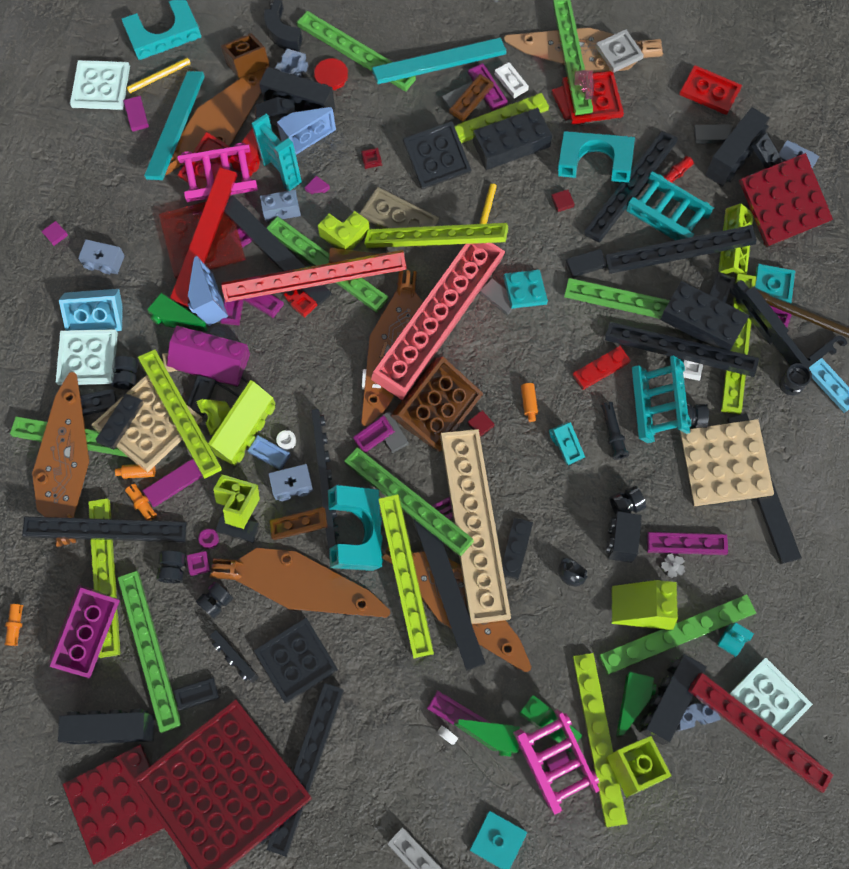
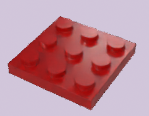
M612 71L586 74L593 113L575 115L568 77H562V85L571 124L623 117L624 112Z

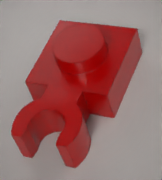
M297 289L292 290L293 295L285 293V299L288 302H292L291 307L304 318L317 306V302L304 291L300 295Z

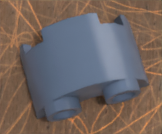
M287 49L282 56L281 63H278L274 69L301 77L302 73L306 72L308 68V62H305L306 54Z
M693 704L687 707L676 732L694 727L695 721H699L701 725L719 721L721 718L719 714L706 704Z

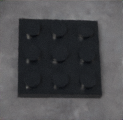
M453 121L403 138V143L422 190L472 171Z
M307 618L254 650L285 704L338 671V668Z

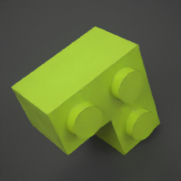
M356 211L344 223L329 213L318 224L319 236L336 249L353 250L367 235L369 229V221Z
M221 475L213 489L216 503L225 506L223 513L226 524L244 529L260 500L258 485Z

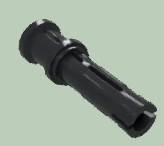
M605 402L601 404V408L610 436L608 443L612 447V458L614 460L624 459L629 456V451L626 450L624 443L625 436L620 432L613 402H608L609 405Z

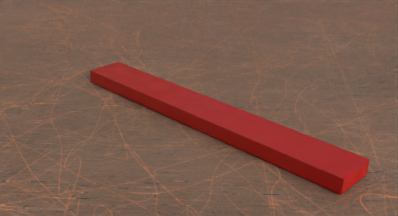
M219 167L170 297L177 304L189 306L188 291L194 257L198 256L203 263L206 261L237 178L236 172Z

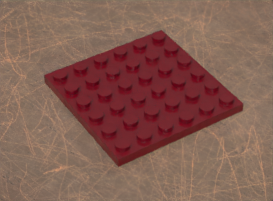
M237 700L229 704L132 781L192 869H229L312 799Z

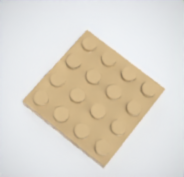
M146 375L127 392V394L143 400L144 404L116 447L148 473L182 438ZM122 398L92 424L96 431L100 433ZM188 407L198 425L203 421L202 417Z
M758 419L690 429L689 434L680 431L694 506L774 495Z

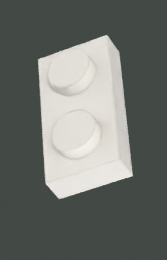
M509 62L495 70L496 77L513 98L528 91V85Z

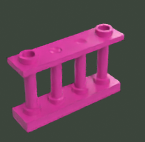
M238 143L235 144V147L193 154L192 152H183L181 156H177L179 163H185L190 187L188 191L184 192L186 201L192 202L208 199L214 183L210 159L220 157L222 168L230 170L228 156L236 154L239 157L243 180L240 183H234L230 195L258 191L256 180L250 178L245 153L250 152L249 144ZM203 160L207 186L204 189H199L196 186L193 161Z
M558 709L554 711L557 720L531 734L529 732L525 733L522 729L513 732L549 810L554 815L562 811L559 805L562 803L561 800L581 789L590 786L593 791H600L597 783H599L598 777L594 771H590L569 727L572 725L570 718L566 713L563 714ZM562 727L567 739L540 753L534 752L531 746L534 744V741ZM569 747L572 748L575 759L549 773L543 771L541 765L544 760ZM579 766L581 767L585 778L559 792H553L550 784L553 783L554 779Z

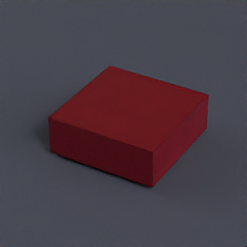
M378 148L361 151L365 169L382 166Z
M568 189L551 196L557 212L573 208L575 205Z
M483 410L468 421V425L473 430L479 429L480 437L495 426Z

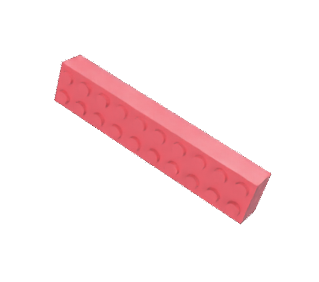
M493 243L465 244L373 371L371 380L403 400L499 265L505 251Z

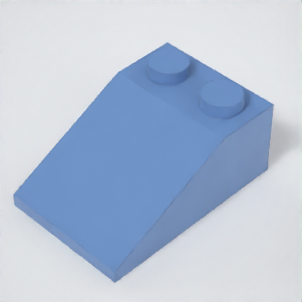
M331 107L294 112L282 117L277 122L281 141L289 138L293 142L296 155L336 130L333 109Z
M198 256L194 257L188 291L190 300L188 305L192 313H196L198 318L210 326L222 318L228 317L213 273Z

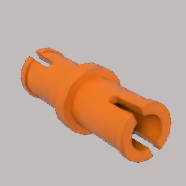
M136 484L131 485L132 489L130 486L127 487L125 492L134 502L133 506L139 509L146 520L151 521V517L154 519L157 513L148 503V498L143 496Z
M10 604L9 618L5 624L7 632L4 645L18 646L19 631L23 624L21 623V616L24 605Z

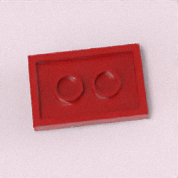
M695 65L681 89L680 95L728 115L742 85Z
M206 132L193 153L230 148V146ZM232 155L228 156L229 164L231 163L230 157H231ZM220 157L210 159L214 181L219 167L222 168ZM203 160L193 161L196 186L199 189H204L207 186ZM184 164L178 173V177L189 183Z

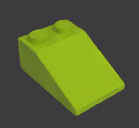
M654 580L612 586V624L674 629L678 619L677 582Z

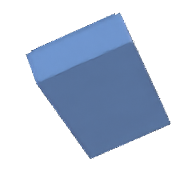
M257 435L247 450L248 453L278 470L283 468L291 455Z

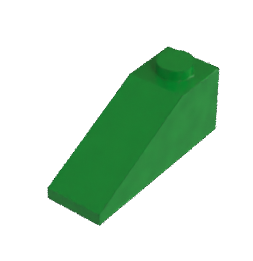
M162 293L147 309L151 315L150 319L158 325L161 323L165 327L176 328V326L203 332L208 330L203 320Z
M632 672L626 674L616 732L617 737L625 734L649 702L651 696L655 695L656 684L653 683L654 677Z
M532 695L519 714L538 729L557 720L555 712L534 695ZM570 725L569 727L578 742L582 734ZM562 727L547 735L557 743L567 739ZM569 747L566 750L571 753L572 748Z
M462 719L454 720L456 727L490 750L499 752V756L511 757V753H518L519 744L513 732L519 730L520 726Z

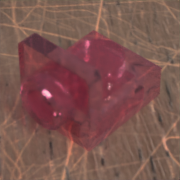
M593 70L575 71L574 85H582L585 99H593Z

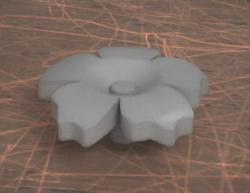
M668 554L664 559L665 562L661 563L663 571H668L667 576L670 578L676 577L677 574L683 575L685 572V567L682 565L685 561L683 557L676 556L674 559L673 554Z

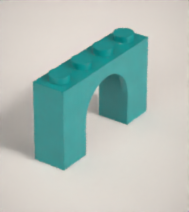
M187 0L169 1L175 17V23L165 33L153 34L146 31L137 13L122 18L138 60L201 38L199 27Z
M564 131L558 176L576 178L580 158L589 152L597 151L607 154L612 159V181L630 182L635 137Z
M336 485L328 490V509L354 513L362 521L365 530L364 539L360 545L337 544L329 548L330 568L374 571L382 567V517L378 500L381 497L379 496L378 489Z

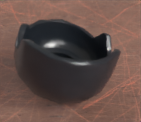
M569 558L562 559L558 567L560 579L569 586L577 587L583 585L588 577L587 570Z

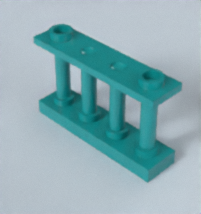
M267 114L257 118L252 123L262 163L266 166L271 162L280 172L284 188L290 191L302 183L293 142L289 138L281 141L272 132Z
M652 171L648 180L649 188L640 199L632 197L626 210L676 241L694 237V233L691 231L702 216L709 219L713 207L666 180L662 175ZM658 189L665 193L655 209L645 203L654 191ZM673 198L681 204L672 216L667 218L661 214V211L670 199ZM688 207L696 213L686 227H682L676 221Z
M674 355L670 356V366L652 371H647L639 365L632 367L639 439L646 443L655 442V433L673 428H678V430L686 434L690 433L691 419L688 416L683 374L685 366L683 361ZM672 373V384L649 389L648 381L650 379ZM674 391V402L651 407L650 399L653 396ZM676 409L677 420L653 425L652 417L654 414Z

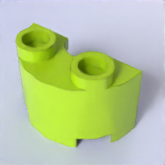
M207 399L196 401L201 413L207 414L208 420L206 425L210 435H214L231 408L226 401Z

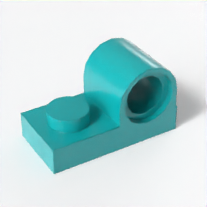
M565 422L549 430L551 439L559 447L566 465L585 458L571 422Z
M735 622L726 627L717 646L736 657L744 644L751 640L754 633Z

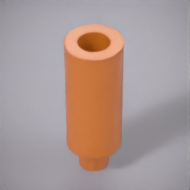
M525 383L521 385L524 415L528 416L529 422L536 421L535 415L538 414L535 386L533 383Z
M138 464L122 465L121 468L115 469V475L122 476L123 479L155 477L156 474L155 466L148 473Z

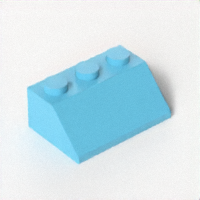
M119 289L64 293L59 299L65 331L112 329L122 331V301Z

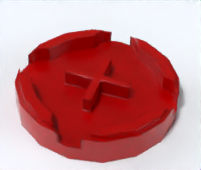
M335 58L325 59L314 70L315 81L332 87V90H337L343 87L346 80H348V69L341 60Z

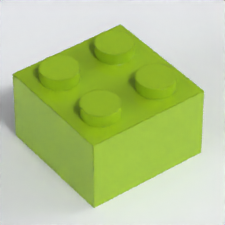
M652 736L619 749L607 757L626 798L671 777Z

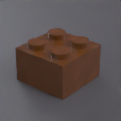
M252 33L221 45L226 64L238 78L246 77L250 73L263 70L270 65L265 47Z

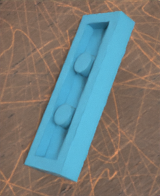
M822 358L809 367L812 379L843 413L849 410V387Z

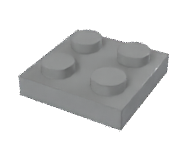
M626 29L596 43V49L613 73L643 59L644 56Z

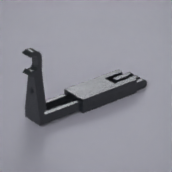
M739 280L730 288L731 294L735 297V301L741 309L750 315L749 319L769 344L773 343L790 366L795 363H801L809 368L828 352L831 355L837 353V349L833 346L836 341L840 343V346L848 344L843 336H836L806 358L787 334L789 332L788 328L755 286L749 289L744 281Z

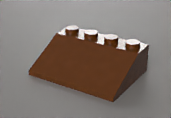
M438 357L434 358L390 416L403 428L440 452L442 449L440 434L455 432L484 393L447 359Z

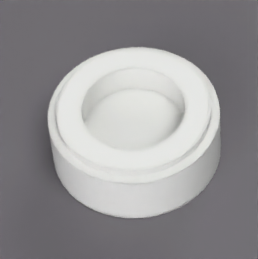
M283 430L277 435L276 442L280 448L290 450L295 446L296 438L293 432Z
M441 726L437 731L451 745H454L458 740L444 726Z

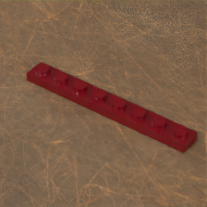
M698 673L688 690L691 694L818 792H825L834 774L706 675Z

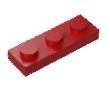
M619 346L575 371L573 377L582 390L628 365L631 360L622 347Z

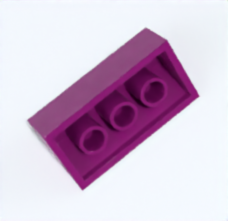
M176 326L169 344L167 366L181 372L205 376L218 382L238 387L250 357V352L247 344Z
M78 585L49 658V666L90 678L120 600L100 591Z

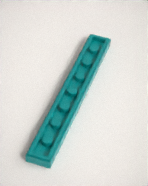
M501 38L372 67V72L377 84H382L505 55L506 48Z
M187 71L144 176L147 180L164 179L205 75L203 72Z

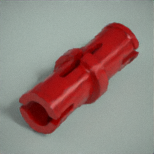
M685 156L677 165H673L671 170L663 177L673 183L677 178H681L688 168L694 165V161L691 157Z

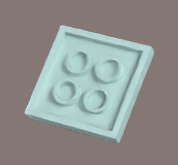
M78 60L70 101L72 108L123 110L130 70L129 63Z
M116 329L60 331L56 383L62 385L70 372H75L78 378V385L111 384V376L114 372L112 370L113 359L116 357L118 332Z
M764 658L729 693L782 735L812 706V703L767 658Z

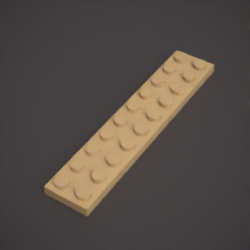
M479 429L441 433L440 439L454 524L474 540L462 556L459 555L471 624L510 620L511 614Z

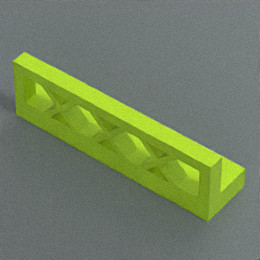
M742 204L726 208L723 231L752 225V212ZM750 246L742 247L743 253L741 247L721 251L718 272L723 274L734 272L747 275Z

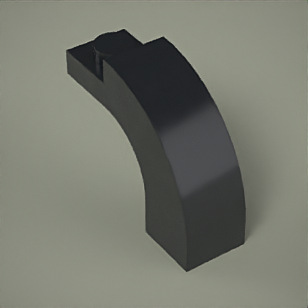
M274 0L270 5V9H265L264 11L268 35L278 47L284 50L291 49L300 52L303 40L301 28L287 26L281 22L284 10L283 1Z

